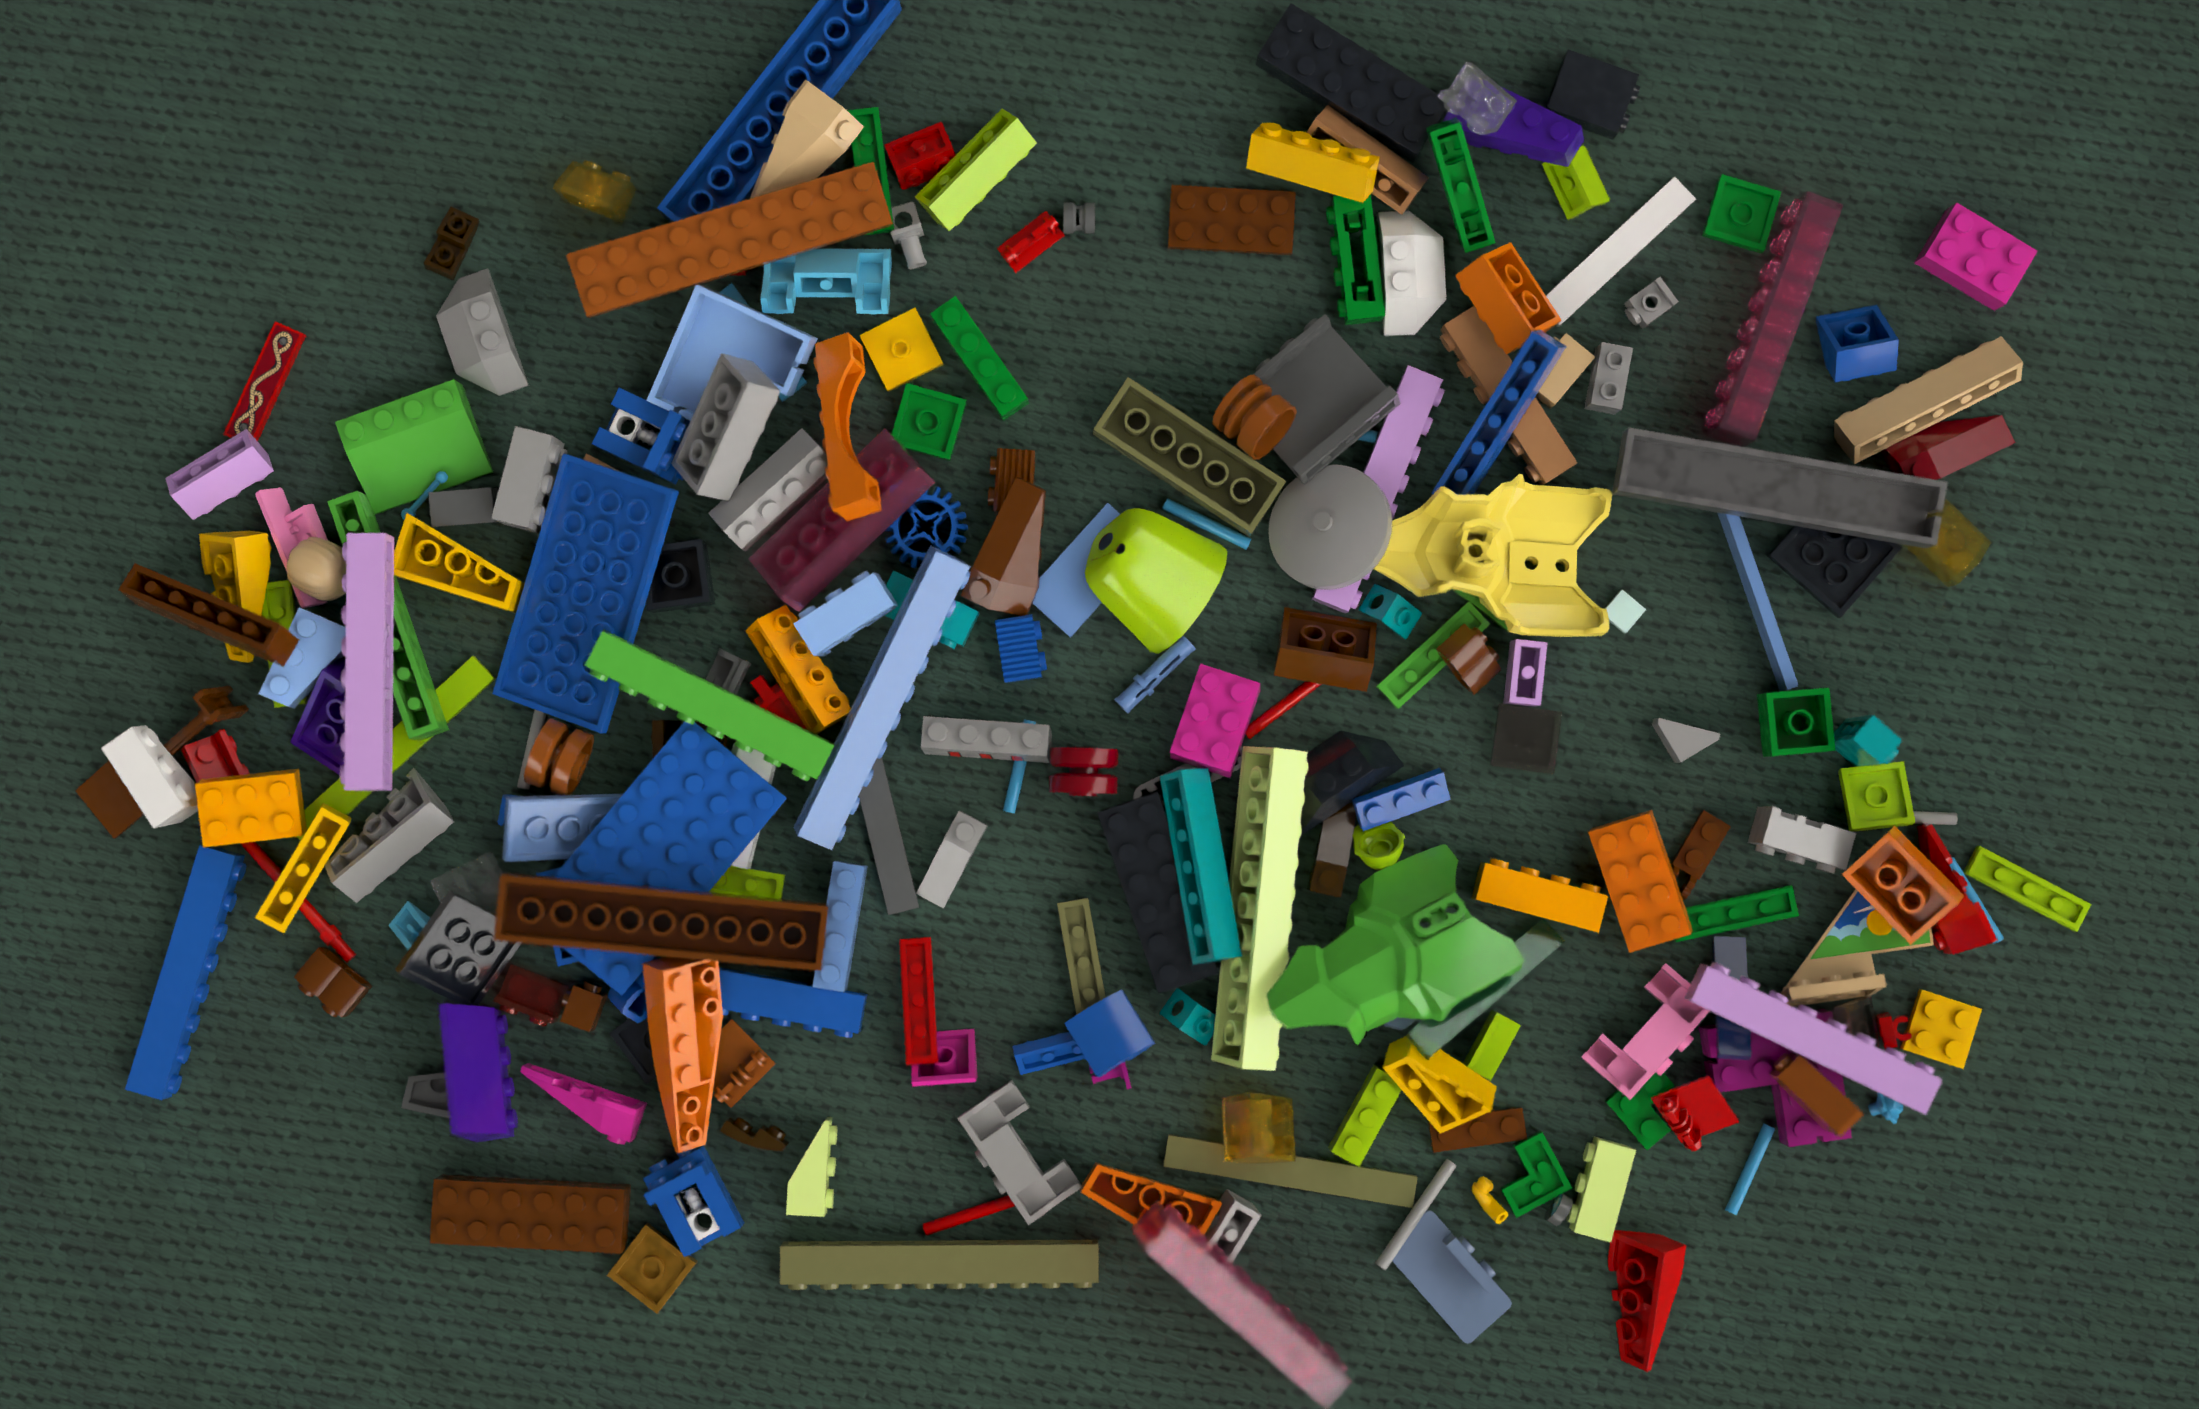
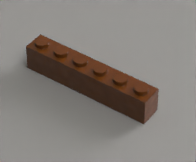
M136 563L118 589L142 608L281 667L285 666L299 642V639L282 624Z

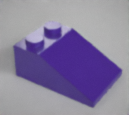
M343 657L322 669L290 741L291 744L338 775H340L341 766L345 765V752H342L340 746L341 735L345 733V720L341 717V704L345 701V688L341 684V673L346 666V659Z

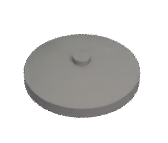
M1327 465L1306 484H1303L1296 477L1278 497L1269 521L1270 547L1279 566L1297 582L1321 590L1343 588L1356 583L1369 574L1386 552L1392 532L1391 509L1382 489L1363 472L1344 465Z

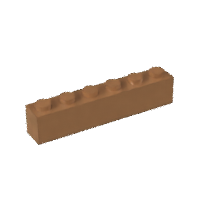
M1473 306L1444 324L1440 329L1443 334L1440 336V339L1449 352L1452 350L1455 352L1460 360L1457 362L1460 372L1465 378L1471 377L1477 386L1474 388L1475 395L1482 404L1488 403L1511 366L1512 360L1496 344L1493 333L1487 324L1479 318L1477 309ZM1534 398L1507 443L1516 457L1521 455L1527 466L1524 469L1529 479L1533 483L1538 481L1540 485H1545L1576 465L1577 461L1537 399Z

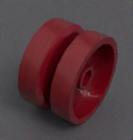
M1050 748L1049 764L1054 767H1068L1069 773H1053L1050 775L1049 792L1068 793V796H1097V793L1117 794L1118 778L1111 774H1098V768L1116 767L1118 765V749Z

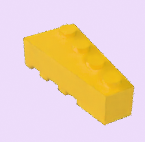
M406 513L394 550V576L516 613L525 583L420 519Z

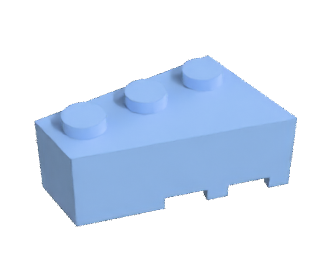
M868 571L863 572L851 581L853 586L844 592L839 588L825 597L827 602L816 609L812 605L798 614L800 620L793 624L813 656L825 657L832 652L831 648L842 641L847 642L854 637L853 634L864 627L870 626L898 607V604L878 573L873 572L869 574Z
M300 607L288 629L299 639V642L284 667L272 664L259 691L260 695L294 709L314 689L322 669L343 657L341 643L343 637H346V627Z

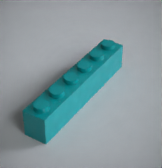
M1209 768L1185 769L1162 775L1160 780L1192 963L1200 964L1240 957L1242 953Z

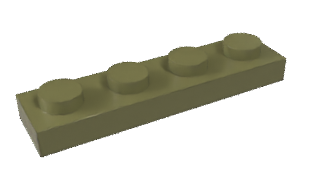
M1088 898L1057 903L1076 1015L1106 998Z

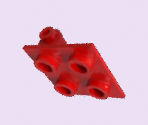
M1709 1075L1651 1097V1100L1686 1149L1691 1151H1697L1701 1148L1702 1136L1739 1123L1738 1118Z

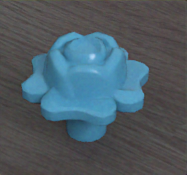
M1878 1092L1876 1102L1868 1105L1872 1116L1881 1114L1893 1124L1897 1123L1899 1114L1903 1111L1901 1103Z

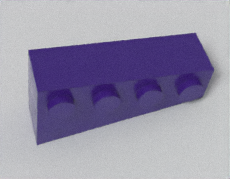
M1473 72L1442 121L1457 118L1461 122L1466 143H1469L1470 146L1494 148L1500 150L1501 153L1510 155L1512 153L1528 156L1529 159L1565 167L1570 165L1584 142L1581 125Z

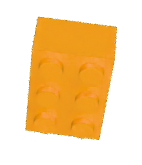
M299 769L201 779L195 784L203 847L303 836L307 831Z

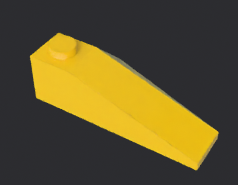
M234 531L199 534L205 575L211 574L215 591L211 595L261 616L271 566V544L268 540V533ZM225 643L230 660L246 663L253 662V654Z

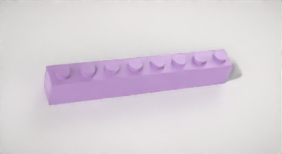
M1409 365L1405 369L1396 390L1401 404L1385 417L1363 471L1384 492L1390 505L1392 519L1398 507L1393 501L1397 492L1403 494L1410 477L1405 475L1409 463L1415 464L1421 447L1416 446L1421 434L1427 435L1433 418L1428 417L1432 406H1439L1445 391L1440 388L1443 379ZM1371 572L1362 579L1368 580ZM1361 580L1339 589H1315L1311 600L1346 614L1349 612L1350 607L1353 609L1357 608L1363 593L1358 590Z
M347 533V542H344L342 547L343 559L347 561L346 574H343L342 588L344 593H346V605L342 608V621L346 625V637L342 639L341 650L343 656H346V666L341 673V684L345 688V701L341 704V717L345 720V733L341 735L340 746L342 752H345V765L341 766L340 780L344 784V790L392 791L394 537L386 533Z
M1712 962L1710 967L1700 964L1684 999L1915 1111L1927 1114L1942 1082V1079L1932 1075L1935 1070L1934 1068L1919 1061H1916L1915 1065H1911L1903 1061L1905 1054L1888 1046L1885 1051L1874 1047L1876 1040L1859 1032L1856 1037L1845 1033L1847 1026L1830 1018L1827 1023L1816 1019L1818 1012L1801 1004L1796 1009L1786 1004L1789 998L1770 990L1767 995L1757 990L1760 984L1741 976L1738 981L1728 976L1729 969L1715 962Z

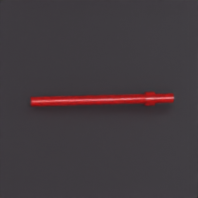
M255 841L240 843L276 883L282 871ZM305 898L299 907L300 912L320 933L319 938L327 946L331 945L346 963L351 961L356 956V953L340 937L342 933L334 924L330 926Z

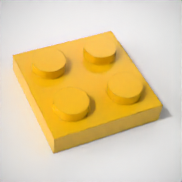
M1919 989L1906 1032L1911 1033L1912 1038L1902 1041L1900 1049L1964 1069L1982 1009Z

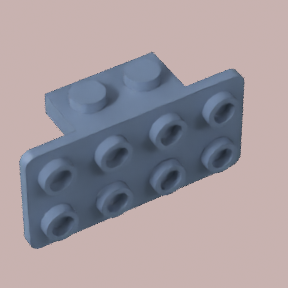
M1427 1210L1392 1261L1460 1339L1468 1344L1511 1307L1512 1302L1492 1279L1496 1275L1484 1259L1478 1263L1471 1255L1475 1249L1463 1235L1457 1239L1433 1211Z

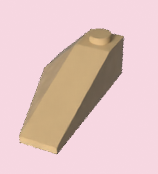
M805 80L785 106L782 114L785 116L779 133H775L771 142L774 144L768 162L763 163L750 199L818 178L848 149L864 126L844 107Z

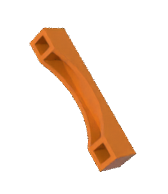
M847 332L815 343L816 357H814V366L818 372L819 384H817L816 389L821 399L822 407L819 417L824 427L825 435L822 445L827 454L828 462L825 472L830 482L831 490L828 500L834 512H837L846 521H850L881 511L882 509L879 483L858 462L850 439L849 418L851 406L858 385L866 372L863 346Z

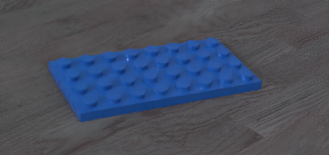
M563 453L492 694L595 732L607 733L620 690L618 688L620 683L611 678H608L607 682L590 675L591 668L585 666L603 630L632 644L634 643L679 491Z
M684 722L554 877L709 892L787 797L696 722L694 725ZM562 947L621 995L625 993L643 971V963L651 961L656 956Z

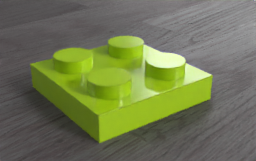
M1904 761L1888 763L1886 765L1841 768L1838 771L1850 832L1908 826L1915 823Z

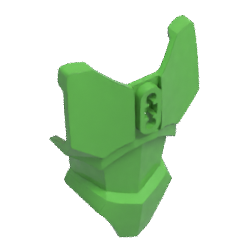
M1442 844L1386 867L1359 885L1357 899L1349 907L1345 930L1323 949L1317 945L1299 946L1287 968L1266 996L1271 1015L1284 1027L1344 1026L1348 1028L1353 1041L1358 1045L1367 1031L1388 1023L1395 1018L1443 1021L1451 1008L1461 1000L1507 975L1511 976L1523 967L1524 958L1511 938L1500 934L1471 916L1464 902L1456 893L1455 877L1458 859L1447 845ZM1450 907L1455 908L1458 911L1456 913L1448 912L1445 914L1446 909ZM1426 922L1430 927L1423 928L1419 923Z

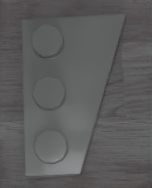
M507 1065V1068H508V1076H509V1071H510L511 1065ZM446 1073L409 1077L401 1108L450 1118Z

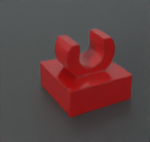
M1889 1012L1876 1015L1882 1045L1885 1049L1887 1046L1897 1048L1896 1038L1901 1041L1912 1038L1910 1032L1899 1033L1897 1031L1898 1024L1908 1022L1907 1016L1898 1015L1892 1020Z

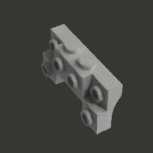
M1011 1080L961 1114L958 1119L978 1148L974 1153L982 1166L985 1168L989 1165L996 1175L992 1180L1001 1194L1007 1192L1029 1225L1058 1203L1081 1189L1082 1185L1065 1159L1042 1172L1009 1122L1029 1108L1028 1103L1013 1080Z

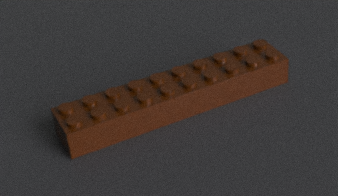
M504 872L500 875L494 940L822 971L828 904Z

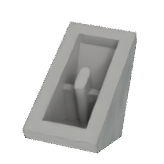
M1655 718L1652 722L1653 728L1674 763H1681L1718 741L1721 735L1720 733L1662 718Z

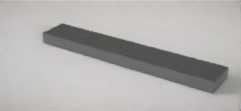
M881 757L880 759L876 758L872 767V779L867 787H862L859 798L888 915L919 908V903L883 758Z

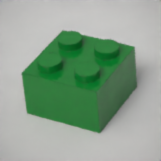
M1830 688L1757 694L1763 757L1836 751Z

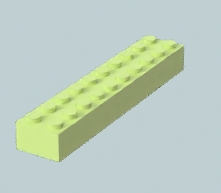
M1243 746L1229 878L1242 956L1221 961L1211 1055L1212 1061L1241 1069L1275 1071L1276 1061L1279 1058L1278 1039L1282 1024L1271 1015L1266 995L1282 975L1289 961L1288 940L1292 930L1291 910L1292 902L1295 898L1294 880L1299 862L1297 856L1298 840L1302 832L1300 824L1301 810L1305 802L1303 791L1305 775L1308 771L1306 751Z

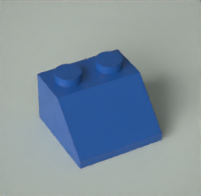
M1877 305L1816 316L1825 366L1834 382L1849 381L1855 378L1896 371L1899 339Z

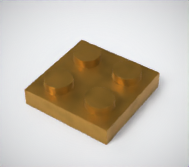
M647 1223L607 1276L658 1314L697 1263V1260L690 1255L684 1258L679 1247Z

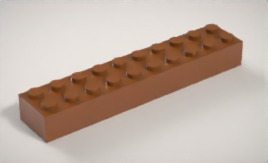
M870 162L566 254L586 316L591 318L696 286V284L700 285L887 228L893 222L874 162Z

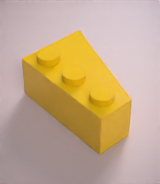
M1413 1032L1389 1044L1383 1069L1440 1134L1492 1110L1497 1086L1428 1040Z

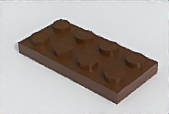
M1171 185L1168 249L1292 256L1296 192Z

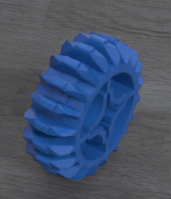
M923 485V495H918L916 488L912 487L910 488L912 498L908 499L903 492L899 494L900 499L904 502L901 506L894 501L891 502V507L897 512L896 514L890 512L885 514V517L893 521V524H886L883 526V529L887 532H893V535L885 538L887 544L897 542L890 550L892 554L895 555L903 551L899 559L900 562L905 563L909 557H912L911 567L916 569L919 560L923 561L926 553L914 551L909 546L920 540H927L935 548L946 553L950 550L956 554L961 553V549L955 545V542L966 543V537L958 533L959 531H967L968 525L958 524V521L964 520L967 516L965 512L955 514V511L960 508L961 503L955 501L949 505L948 503L952 499L950 492H947L941 499L939 498L941 495L940 487H936L933 495H929L928 485ZM933 503L942 507L943 510L932 515H924L915 505ZM908 511L914 520V526L907 533L908 535L902 539L900 533L901 521ZM917 515L927 524L934 523V527H931V529L933 530V536L936 538L935 540L925 532L918 533V529L921 527L916 517ZM950 517L952 524L951 534L947 542L943 544L938 537L937 531L939 526L944 523V520Z

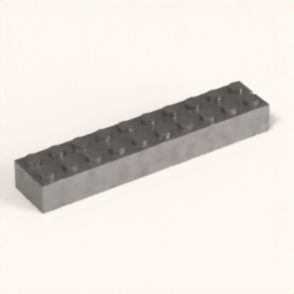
M1628 428L1622 434L1612 494L1929 548L1937 545L1942 517L1933 516L1927 518V513L1934 514L1943 511L1948 482Z

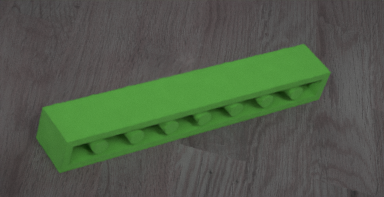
M354 491L327 501L342 546L344 542H347V533H381L374 511L365 494ZM394 576L393 694L409 739L421 741L446 732L449 728L397 577Z
M606 630L601 632L585 666L591 668L590 675L607 682L608 678H611L620 683L619 689L633 696L640 692L650 697L648 700L649 704L664 711L668 706L678 711L676 717L694 725L695 721H699L707 725L706 732L720 739L727 735L736 740L734 744L736 747L752 753L753 749L765 754L763 760L777 767L784 763L794 768L792 771L793 775L805 781H809L811 777L816 780L818 779L834 748V743Z

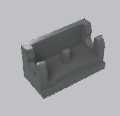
M498 488L428 492L431 527L496 522L491 517Z
M719 649L706 680L737 695L751 663Z

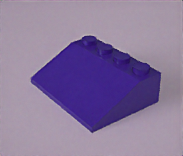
M440 1004L439 1011L451 1134L477 1143L514 1137V1128L518 1126L516 1110L512 1109L511 1096H514L515 1088L512 1077H508L507 1065L511 1064V1052L509 1046H505L504 1034L508 1033L506 1016L502 1015L501 1011L494 1007Z

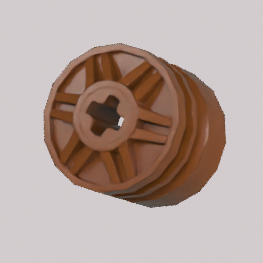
M1249 375L1239 381L1223 398L1213 416L1212 424L1217 430L1224 432L1229 440L1237 438L1238 447L1253 460H1257L1267 455L1283 439L1296 417L1297 410L1281 395H1273L1271 397V387L1263 384L1258 376Z

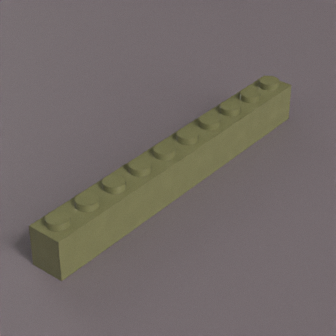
M1098 1240L783 1241L780 1245V1285H788V1289L791 1290L807 1289V1284H820V1289L832 1290L838 1289L839 1284H852V1289H869L871 1284H883L884 1289H900L902 1284H915L917 1289L934 1288V1284H947L949 1289H962L966 1287V1284H978L979 1288L992 1289L997 1288V1283H1010L1011 1288L1021 1289L1028 1288L1029 1283H1042L1043 1288H1059L1061 1283H1073L1075 1288H1090L1092 1283H1099Z

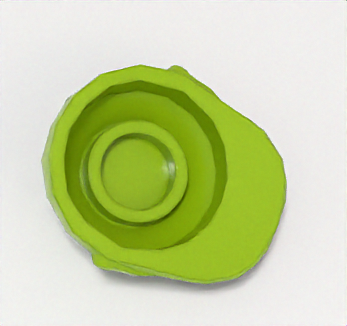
M1391 821L1366 831H1362L1358 824L1353 832L1354 853L1370 868L1382 870L1394 865L1399 860L1404 847L1405 835Z

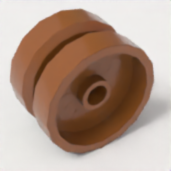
M550 718L540 730L531 749L525 767L524 782L539 788H543L550 783L551 793L556 795H572L583 776L591 756L594 735L580 729L574 730L569 735L567 724Z

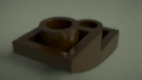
M450 207L436 231L438 238L424 261L425 268L454 281L476 234L480 222L479 219Z
M730 1117L720 1129L722 1133L730 1138L759 1149L783 1151L789 1144V1141L784 1139L787 1134L777 1126L771 1124L768 1128L766 1125H762L755 1134L751 1131L753 1126L741 1117H737L736 1120Z

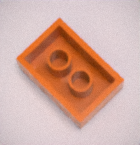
M1511 242L1480 256L1455 275L1460 283L1462 292L1469 296L1477 309L1479 318L1487 324L1494 335L1496 344L1504 350L1506 355L1522 347L1533 330L1547 332L1562 321Z
M1896 826L1888 831L1842 874L1910 945L1953 909L1964 897Z

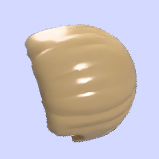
M310 537L301 541L291 550L286 568L288 581L294 587L321 601H333L346 594L342 588L343 574H346L347 561L343 559L341 546L322 538Z

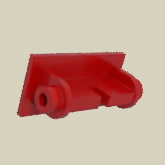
M1045 211L999 246L997 250L1013 271L1017 273L1063 238L1065 234L1058 227L1059 224L1056 219Z

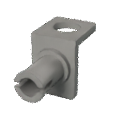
M909 202L893 207L894 231L891 232L894 244H901L908 269H916L926 265L927 261L924 258L919 238L924 236L915 204ZM900 212L909 213L912 216V225L899 229L894 222L895 216Z

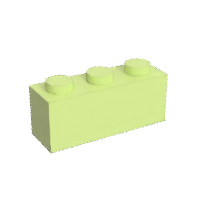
M1595 1136L1592 1143L1588 1142L1586 1144L1583 1154V1161H1587L1584 1174H1578L1575 1183V1191L1579 1192L1576 1204H1572V1208L1566 1217V1221L1570 1223L1569 1228L1573 1232L1611 1243L1636 1153L1635 1149Z

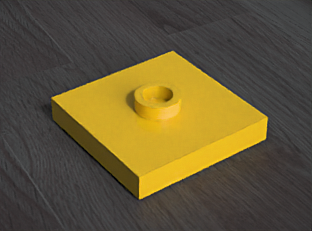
M916 308L860 335L888 392L944 365Z

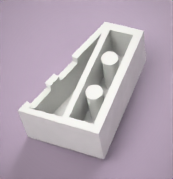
M146 725L131 727L101 748L153 828L181 823L198 812L196 783L162 745L155 732Z

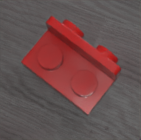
M942 121L884 144L902 190L933 179L955 156L953 146Z
M224 728L218 730L212 736L184 745L181 748L196 783L201 779L250 774L247 767L240 763L236 754V743L230 735H227Z

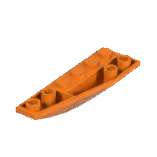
M667 956L643 963L648 1027L655 1072L675 1152L679 1154L706 1145L723 1011L718 961Z

